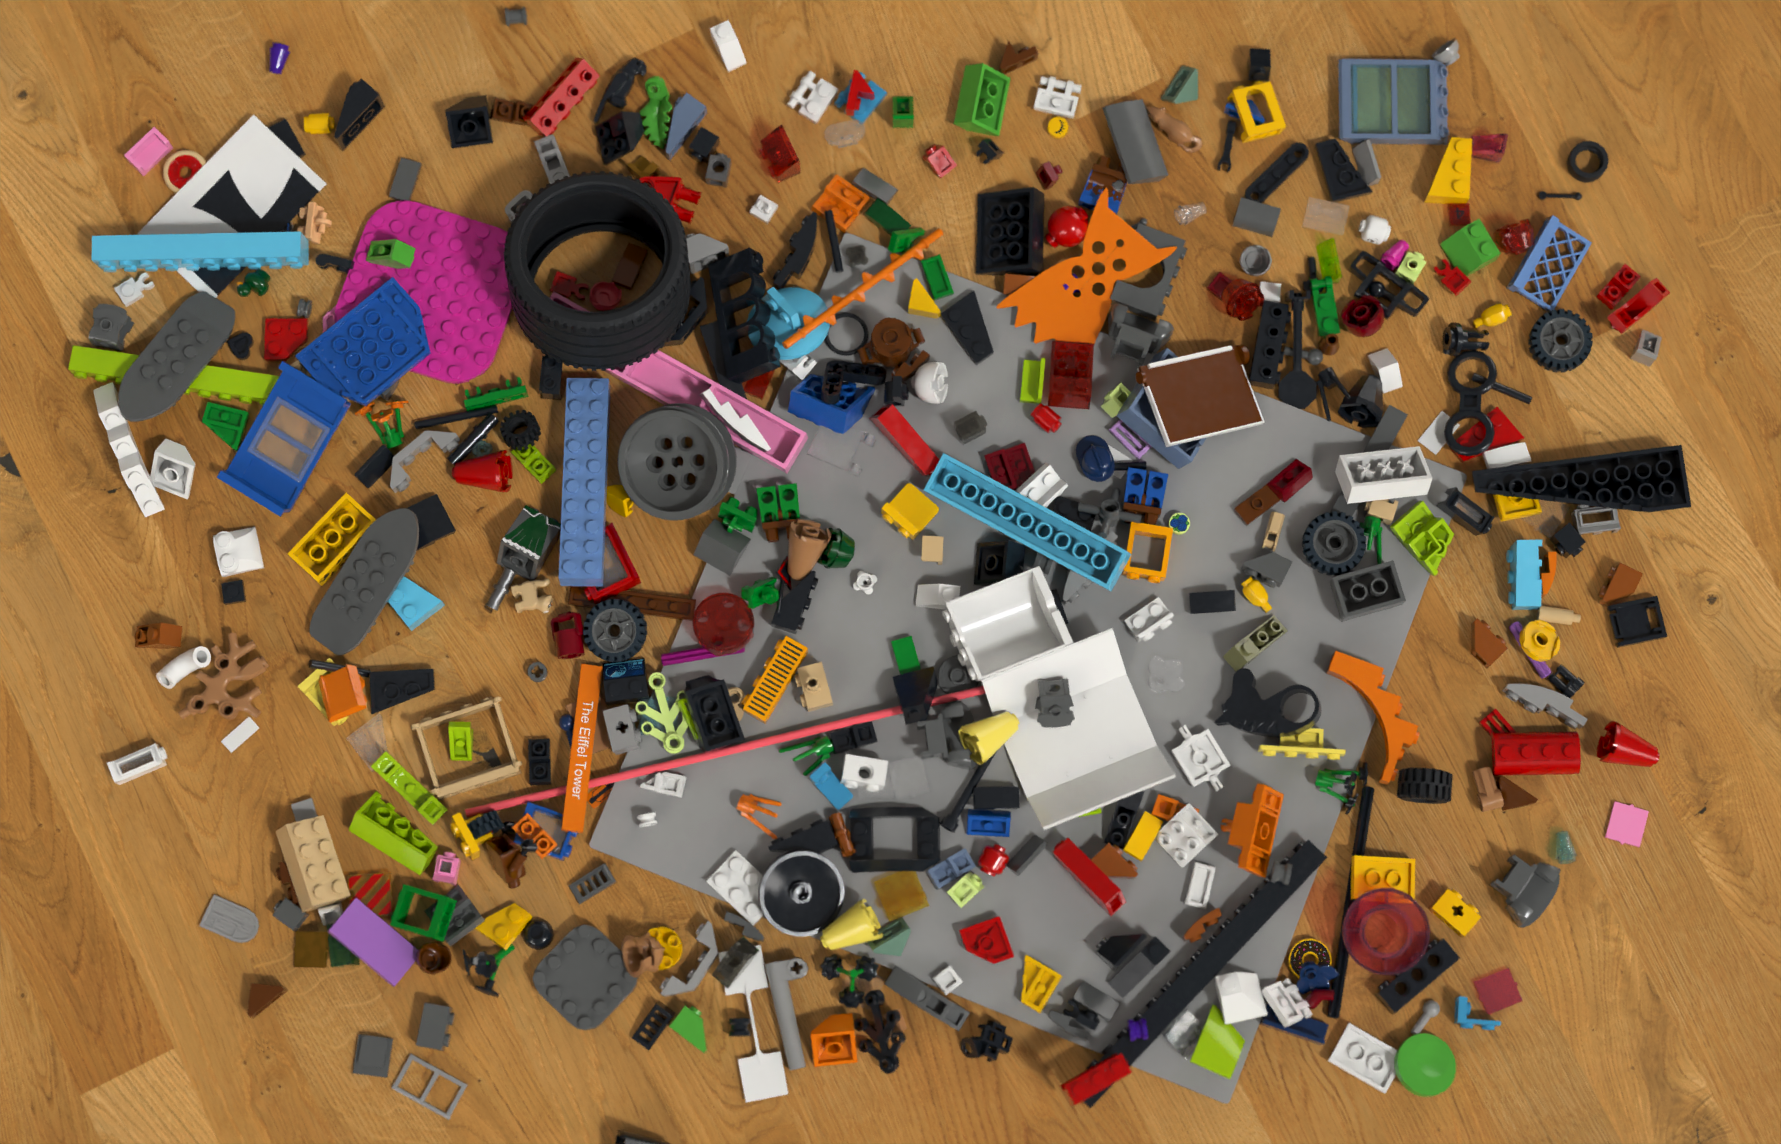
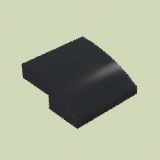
M437 494L406 508L412 510L418 519L419 541L417 551L434 544L439 539L454 534L456 531Z

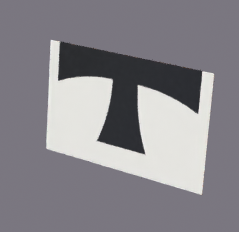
M253 115L138 234L281 232L300 212V208H304L326 183ZM203 267L197 271L178 268L177 272L199 293L206 292L216 298L246 267H240L239 270H230L228 267H220V270H208L207 267Z

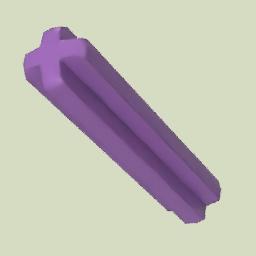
M1517 621L1511 624L1509 629L1521 646L1519 637L1523 627ZM1527 656L1542 679L1551 674V670L1545 661L1539 662Z

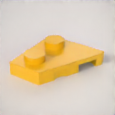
M513 903L485 918V921L474 929L506 951L532 919V915Z
M1026 955L1021 1002L1041 1014L1062 979V975Z

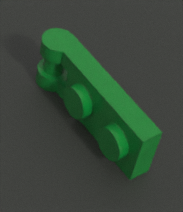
M1325 276L1324 279L1317 280V278L1310 279V289L1319 337L1339 334L1340 327L1331 276ZM1325 287L1326 293L1319 294L1318 288Z

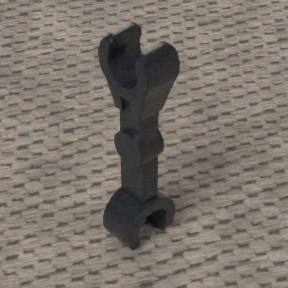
M1228 121L1223 156L1217 165L1218 171H1220L1221 164L1228 166L1227 173L1231 169L1230 151L1232 149L1233 134L1236 129L1235 121Z

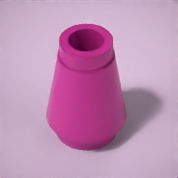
M1399 240L1382 254L1381 261L1386 264L1385 267L1389 270L1399 267L1409 248L1408 243L1404 240Z

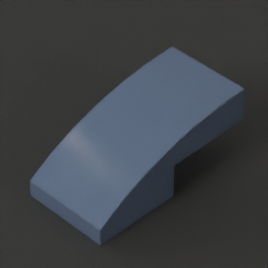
M966 848L943 862L928 869L926 873L935 889L938 890L974 869L976 865Z

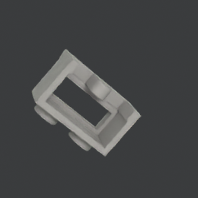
M1579 505L1571 513L1573 527L1580 535L1587 533L1598 535L1603 531L1617 533L1621 529L1617 509L1605 507L1590 508L1587 505ZM1610 512V521L1583 524L1582 515Z

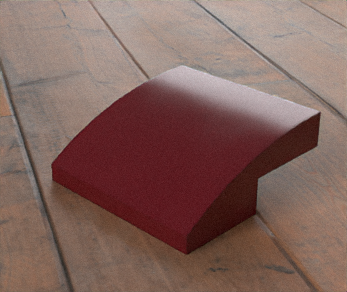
M1025 442L1008 449L1003 448L984 455L992 479L1014 491L1035 473Z

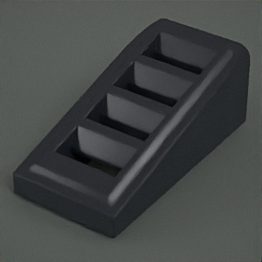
M658 1001L632 1039L647 1050H650L676 1013ZM658 1010L659 1012H661L663 1015L667 1017V1019L665 1020L663 1017L657 1014L656 1011ZM653 1017L654 1019L659 1021L662 1024V1026H658L650 1019ZM646 1025H649L651 1028H653L655 1031H657V1033L654 1034V1033L651 1032L649 1029H647L645 1026H646ZM644 1032L646 1035L652 1038V1040L648 1041L646 1038L640 1035V1033Z

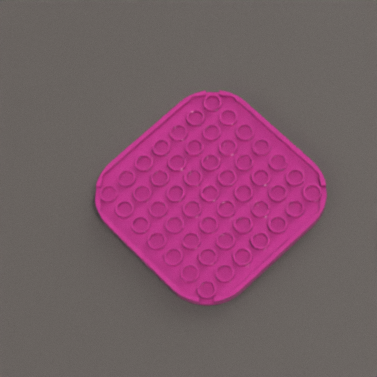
M396 201L381 207L370 217L362 233L353 258L355 262L353 270L349 269L335 308V323L393 277L420 307L431 354L413 367L410 372L452 384L469 382V380L479 375L481 376L488 370L496 357L513 309L504 261V247L508 232L489 224L413 201ZM397 239L416 248L411 267L396 269L367 262L366 258L371 241Z

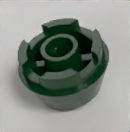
M828 528L831 532V539L817 562L824 565L826 569L845 568L854 556L855 541L840 528Z

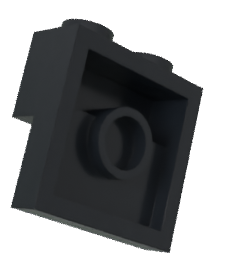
M1058 496L1053 512L1091 532L1096 514L1078 511L1080 502Z

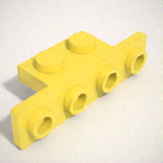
M1310 728L1296 735L1280 737L1279 746L1260 745L1258 747V752H1263V756H1276V753H1284V757L1294 758L1297 757V754L1306 755V758L1317 759L1321 755L1327 756V759L1340 760V757L1345 755L1346 750L1323 748L1324 729Z

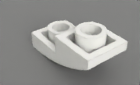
M1525 442L1499 447L1482 453L1487 469L1524 465L1531 462Z

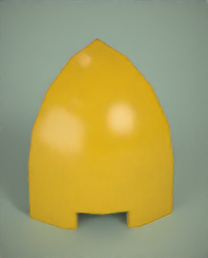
M623 485L607 486L606 503L617 514L625 518L633 512L631 508L634 502L627 495Z

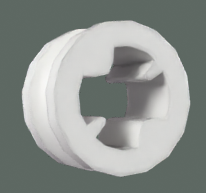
M656 813L637 816V819L640 820L639 827L658 824L657 820L654 819Z

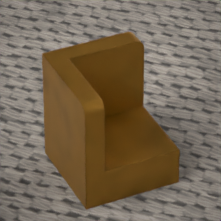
M644 156L638 158L633 164L631 162L627 164L628 171L637 179L645 176L656 177L660 173L659 166L654 162L650 163Z

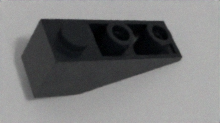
M816 571L808 574L782 599L781 612L778 615L775 611L771 623L772 627L795 635L798 629L802 630L805 621L802 615L804 609L808 610L812 598H809L811 590L815 591L819 579L815 578Z
M1145 790L1117 801L1104 843H1110L1112 846L1115 844L1120 849H1124Z
M820 819L811 823V828L803 831L800 828L791 832V837L783 839V837L771 841L772 845L768 848L770 852L787 853L794 850H810L821 854L837 847L838 843L828 821L823 822Z

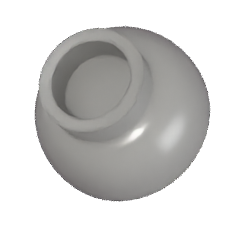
M1456 38L1443 44L1431 57L1440 63L1444 62L1446 66L1454 63L1460 57L1458 54L1459 44Z

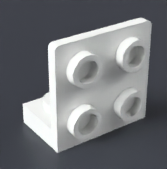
M1188 803L1158 831L1155 840L1183 868L1219 834Z

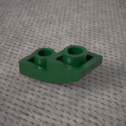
M878 198L864 213L878 228L882 227L890 236H892L893 231L906 230L911 227V224Z

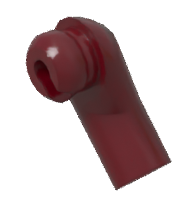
M1314 989L1305 999L1310 1005L1309 1009L1317 1008L1322 1000H1334V990Z

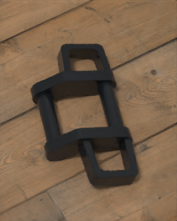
M1362 251L1349 268L1350 272L1362 281L1354 296L1358 299L1364 295L1371 296L1366 290L1381 273L1402 289L1389 307L1379 302L1384 310V318L1388 320L1397 307L1416 317L1428 303L1429 297L1410 281L1406 282L1385 267V263L1379 261L1366 251ZM1362 259L1375 266L1368 276L1356 267ZM1410 292L1422 301L1417 309L1402 302Z

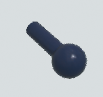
M565 714L560 717L559 726L566 732L571 749L574 718L569 714Z

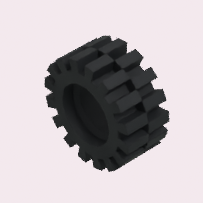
M516 410L515 415L511 412L509 413V418L504 417L505 422H501L500 432L508 447L511 446L513 450L517 447L518 451L524 447L526 450L529 449V444L531 446L535 445L534 440L538 442L541 429L531 412L527 413L526 410H522V413H520L519 410ZM523 426L527 427V429L520 434H513L517 428Z

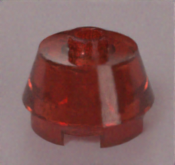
M1529 219L1519 220L1520 224H1507L1493 232L1496 238L1494 242L1505 255L1512 253L1515 255L1522 254L1527 251L1526 248L1534 244V226H1531Z
M1236 279L1225 287L1222 293V300L1230 317L1244 321L1253 317L1251 313L1258 306L1262 307L1264 295L1257 284L1244 279Z

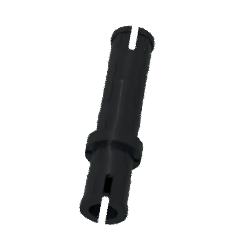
M489 413L478 426L475 425L473 427L474 430L447 459L454 466L456 463L461 462L483 438L486 439L488 437L487 434L500 421L493 414Z

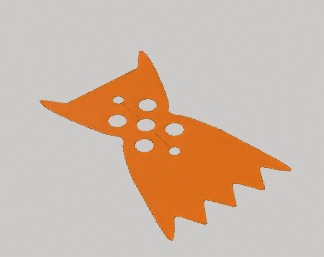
M1105 188L1096 203L1084 239L1083 254L1062 261L1043 271L1006 297L996 308L1017 306L1015 327L1036 322L1034 343L1055 338L1053 359L1057 360L1074 354L1075 375H1077L1085 364L1105 323L1112 301L1110 298L1114 290V283L1117 280L1130 278L1154 266L1174 253L1177 247L1157 249L1108 207V189ZM1117 240H1123L1124 245L1122 247H1118L1116 245ZM1096 241H1101L1105 245V250L1101 254H1096L1092 250V245ZM1118 258L1124 260L1126 264L1125 269L1120 272L1113 268V262ZM1095 262L1104 264L1105 271L1103 274H1094L1092 266ZM1076 265L1084 268L1085 272L1081 278H1075L1071 273L1072 268ZM1095 283H1102L1105 286V292L1100 296L1092 292V286ZM1063 284H1067L1069 288L1065 290ZM1074 290H1080V297L1073 296Z

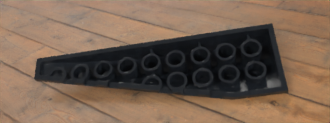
M1682 445L1472 471L1476 493L1647 513L1692 507Z

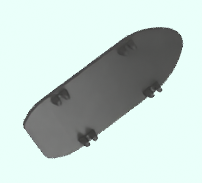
M206 292L197 293L185 300L125 373L119 389L121 415L128 421L138 422L156 417L172 406L174 407L176 402L181 399V396L231 335L235 325V310Z
M406 508L393 510L379 517L367 528L317 606L310 623V635L334 654L344 655L355 649L364 640L367 633L372 631L371 627L376 624V619L405 573L410 571V565L414 564L413 559L419 541V524L417 516L412 510Z

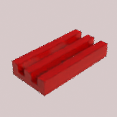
M1496 708L1479 722L1490 737L1491 733L1495 732L1486 723L1487 721L1499 733H1506L1494 720L1493 716L1497 718L1509 733L1516 732Z

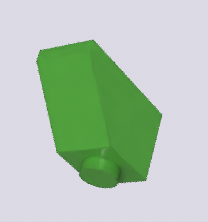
M397 239L371 241L366 261L396 269L410 268L414 260L416 248Z
M684 1006L669 1027L705 1054L707 1045L704 1022L699 1017L702 1013L693 1006L690 1008Z

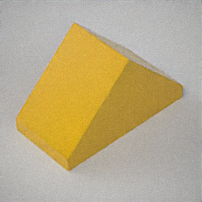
M917 278L914 279L908 314L935 319L939 318L941 314L940 309Z

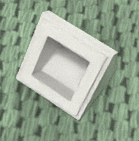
M341 903L318 909L323 926L334 924L343 913Z

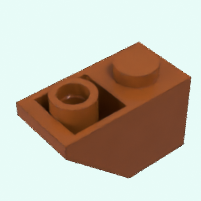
M1619 563L1616 567L1612 566L1607 575V578H1609L1607 586L1603 585L1598 594L1601 597L1599 604L1604 605L1632 595L1643 573L1622 563Z
M1477 618L1471 624V653L1487 669L1508 648L1505 646L1506 642L1499 635L1495 636L1490 631L1491 627L1484 620L1480 621Z
M167 623L137 626L135 647L158 649L181 647L182 626Z
M1108 843L1091 859L1109 878L1135 879L1138 876L1136 865L1131 860L1126 861L1121 856L1123 852L1115 844L1112 846Z

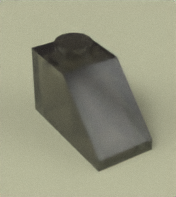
M742 937L729 949L712 976L728 989L749 966L759 952V949L745 937Z

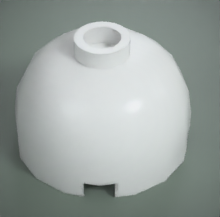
M928 362L918 368L915 376L912 377L911 386L915 389V393L920 400L933 404L944 402L948 390V384H944V377H948L945 364L942 362Z

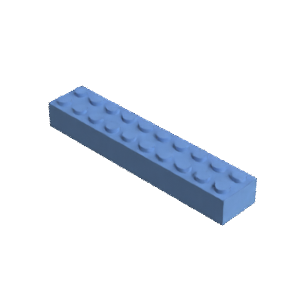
M567 378L559 582L561 586L603 587L611 388L609 378Z

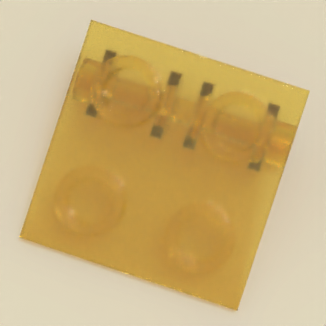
M899 871L874 881L889 922L929 906L916 871Z

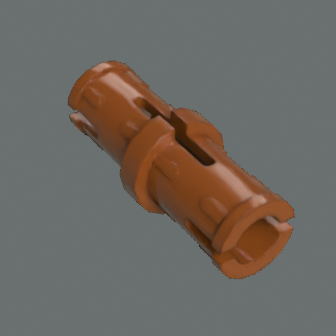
M834 813L828 819L832 825L835 839L839 844L842 856H851L855 853V849L850 839V830L846 828L842 814Z

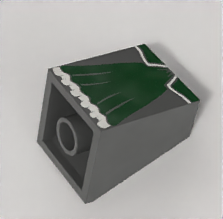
M525 505L501 540L497 564L516 572L517 575L529 581L536 580L560 537L561 523L554 518H549L540 513L537 509Z

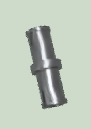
M506 567L504 568L497 584L494 583L493 585L494 590L486 606L498 611L505 595L509 593L508 589L514 576L517 574L516 572Z

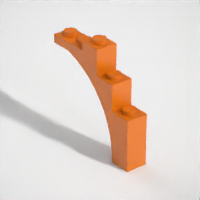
M1335 651L1326 674L1336 677L1354 688L1374 711L1382 729L1386 750L1385 765L1379 782L1387 785L1390 783V780L1394 781L1398 769L1395 766L1397 760H1402L1405 749H1402V746L1409 748L1412 746V743H1417L1420 732H1417L1418 725L1394 717L1399 715L1403 704L1399 703L1400 696L1377 688L1382 686L1385 675L1382 674L1384 668Z

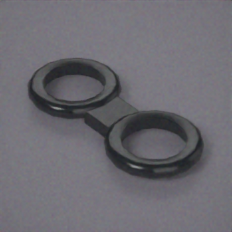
M1469 350L1455 356L1448 366V382L1453 390L1460 394V409L1449 418L1444 429L1445 441L1450 449L1464 456L1479 455L1486 451L1493 442L1495 434L1492 421L1486 414L1481 412L1482 395L1488 392L1496 382V364L1484 352ZM1471 359L1484 363L1489 372L1484 384L1474 388L1465 387L1456 379L1458 366L1462 362ZM1473 418L1482 422L1486 429V435L1481 443L1476 446L1466 447L1456 442L1453 437V429L1462 419Z

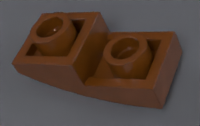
M494 98L490 119L530 126L523 117L534 105L521 101L511 102Z
M922 350L920 355L916 353L910 361L912 366L903 362L901 367L899 365L895 367L891 376H902L903 381L908 380L915 375L921 365L929 361L930 354Z
M283 861L279 862V868H276L277 879L284 885H291L288 888L289 900H293L295 905H300L287 865Z

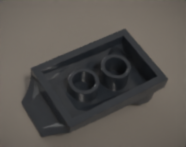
M705 675L686 681L684 694L698 734V746L704 753H708L744 741L745 738L725 680Z

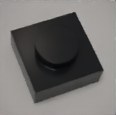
M243 580L221 583L225 605L246 602Z

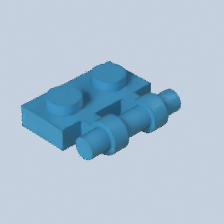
M859 72L865 79L866 76L862 72ZM852 79L849 81L848 87L838 94L839 98L834 102L838 108H841L844 103L847 104ZM872 80L868 85L874 92V100L861 98L859 111L855 110L854 117L849 116L861 126L887 96V92Z

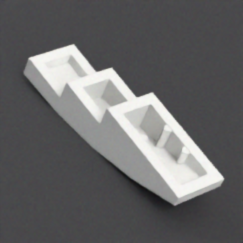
M710 389L699 394L712 412L738 436L763 452L771 449L748 414L739 417L729 401L720 405Z

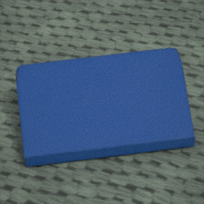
M968 809L967 835L1009 837L1011 812Z

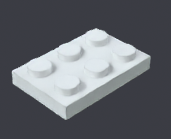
M735 850L706 882L753 926L763 917L764 914L758 899V888L762 874Z
M1348 1023L1328 1062L1386 1094L1396 1075L1394 1059L1397 1050Z

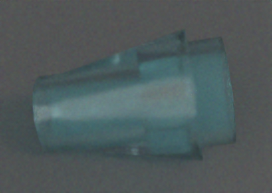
M1562 831L1556 833V859H1558L1559 864L1575 862L1577 853L1570 839L1569 832Z

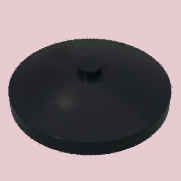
M794 850L777 857L764 871L758 888L760 908L769 923L787 935L798 937L817 934L829 926L839 915L845 896L843 879L836 866L825 856L810 850Z

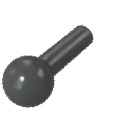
M1285 346L1284 355L1293 356V348ZM1315 348L1309 351L1302 350V359H1307L1311 365H1318L1323 360V354L1319 349Z

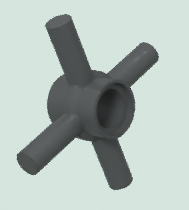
M1118 488L1112 489L1110 499L1104 500L1101 503V507L1079 503L1078 511L1099 515L1100 523L1102 524L1099 536L1102 538H1107L1110 527L1116 526L1119 519L1135 523L1141 522L1142 515L1121 511L1118 502L1121 491Z

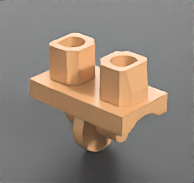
M309 202L308 206L300 208V218L307 221L306 226H299L297 232H302L310 242L320 244L321 234L325 233V227L332 226V221L326 219L327 213L324 212L323 207L316 205L315 202Z

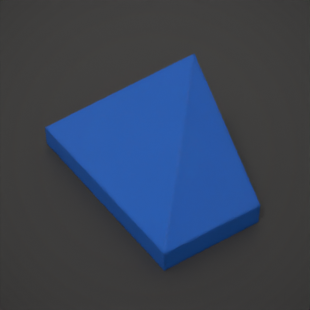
M1247 100L1255 126L1264 124L1265 119L1253 100ZM1227 103L1224 113L1240 120L1235 103Z

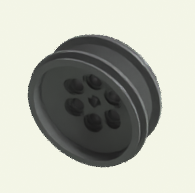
M686 403L664 405L638 417L626 430L619 446L617 459L619 477L630 499L646 513L665 520L689 519L716 506L731 488L737 467L734 442L724 424L706 409ZM687 436L690 437L693 441L691 447L687 446L685 443V438ZM666 438H670V439H671V441H672V447H671V448H668V447L665 445V439H666ZM698 454L704 457L703 465L697 461ZM657 456L663 459L662 467L658 466L656 462ZM678 457H682L683 464L677 462ZM689 473L694 474L696 478L695 483L689 481ZM669 474L675 477L674 485L668 481Z

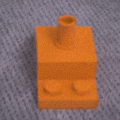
M1257 783L1252 796V804L1237 802L1233 820L1222 819L1221 823H1226V825H1220L1222 832H1230L1228 844L1242 850L1238 857V868L1265 878L1284 794L1264 784Z

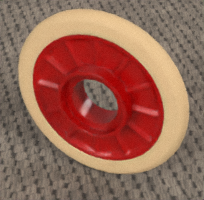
M190 150L174 153L164 165L163 177L166 185L173 192L177 193L206 164L205 159L200 154ZM185 167L191 169V175L188 178H182L180 174L181 170Z

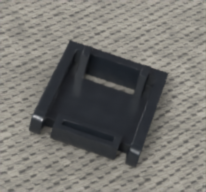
M1657 596L1607 606L1608 611L1615 610L1616 612L1609 614L1614 639L1623 640L1616 643L1617 648L1667 637ZM1648 609H1654L1658 627L1652 630L1646 611Z

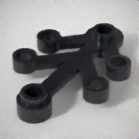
M878 989L871 990L865 996V1003L871 1007L876 1029L863 1017L855 1019L854 1028L856 1031H864L880 1045L881 1051L873 1045L870 1039L861 1040L858 1047L861 1052H869L879 1061L880 1069L884 1073L891 1074L899 1067L897 1053L901 1044L905 1042L906 1037L902 1031L893 1032L896 1023L901 1018L897 1010H891L886 1013L887 1023L884 1028L880 1006L883 1005L885 1000L884 994ZM891 1036L892 1045L889 1049L888 1041Z

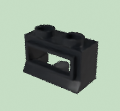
M548 354L542 356L539 385L541 399L562 400L560 386L564 363H559L556 359L549 358Z

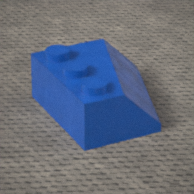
M810 374L791 390L788 412L798 418L814 422L818 426L829 428L835 433L844 434L862 418L875 392V387L868 386L867 389L856 387V383L842 384L839 402L836 404H826L821 400L824 377Z

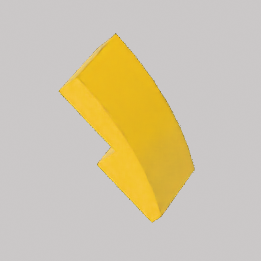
M1144 811L1123 851L1142 861L1163 821Z

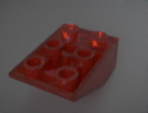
M1052 340L1048 406L1090 409L1094 344Z

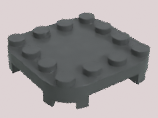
M581 925L571 930L538 964L533 975L534 986L539 994L571 1025L586 1031L596 1029L602 1025L611 1013L633 993L638 981V977H633L627 972L622 952L601 931L588 925Z

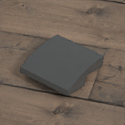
M459 885L444 895L457 901L445 936V941L450 947L485 921ZM438 901L424 911L431 921Z

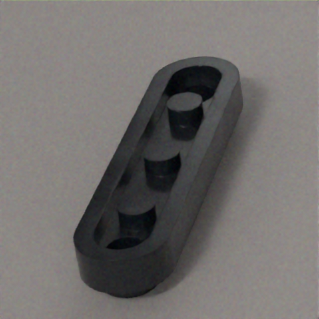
M1299 142L1292 144L1246 189L1244 198L1263 203L1305 163L1309 156L1308 147ZM1299 152L1301 157H1295L1294 153ZM1256 194L1258 199H1252L1251 195Z

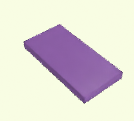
M354 898L327 931L393 987L416 961L418 949L357 898Z

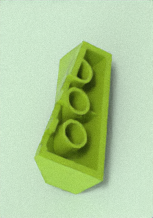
M376 791L355 813L348 831L418 875H421L431 864L438 846L419 829L414 830L410 826V821L405 816L401 818L394 811L395 807L390 803L386 804L381 799L382 795Z

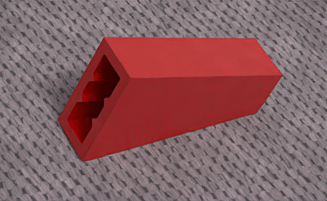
M893 404L881 407L869 419L922 476L927 474L931 476L940 459Z
M1069 838L1057 843L1053 851L1057 861L1110 917L1114 915L1126 903L1121 889Z

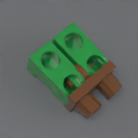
M797 483L778 485L780 507L777 504L775 486L756 488L763 533L765 532L768 543L779 541V530H786L787 539L789 540L791 522L794 521L795 524L800 519Z

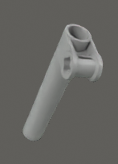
M799 958L765 964L789 1071L804 1068L806 1064L788 981L804 977L808 972V965ZM797 962L803 966V969H800V974L792 970Z

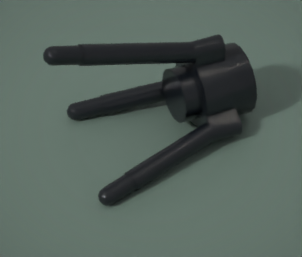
M1329 367L1318 374L1320 380L1316 382L1320 389L1327 421H1331L1324 387L1331 389L1338 386L1347 399L1351 397L1339 381L1334 369Z

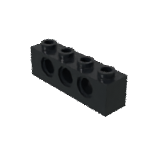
M1435 938L1426 946L1428 950L1423 955L1419 952L1410 959L1412 962L1407 968L1402 966L1394 973L1396 977L1391 982L1386 980L1377 987L1379 992L1375 995L1391 1014L1398 1012L1460 959L1444 938L1439 941ZM1430 955H1434L1437 958L1438 963L1436 967L1428 964V957ZM1413 969H1418L1421 972L1422 976L1419 981L1412 978L1411 972ZM1397 983H1402L1405 986L1404 994L1396 992L1395 985Z

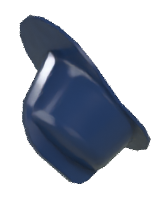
M1092 435L1086 436L1078 442L1075 451L1084 475L1095 482L1109 479L1114 473L1115 462L1106 441L1099 436Z

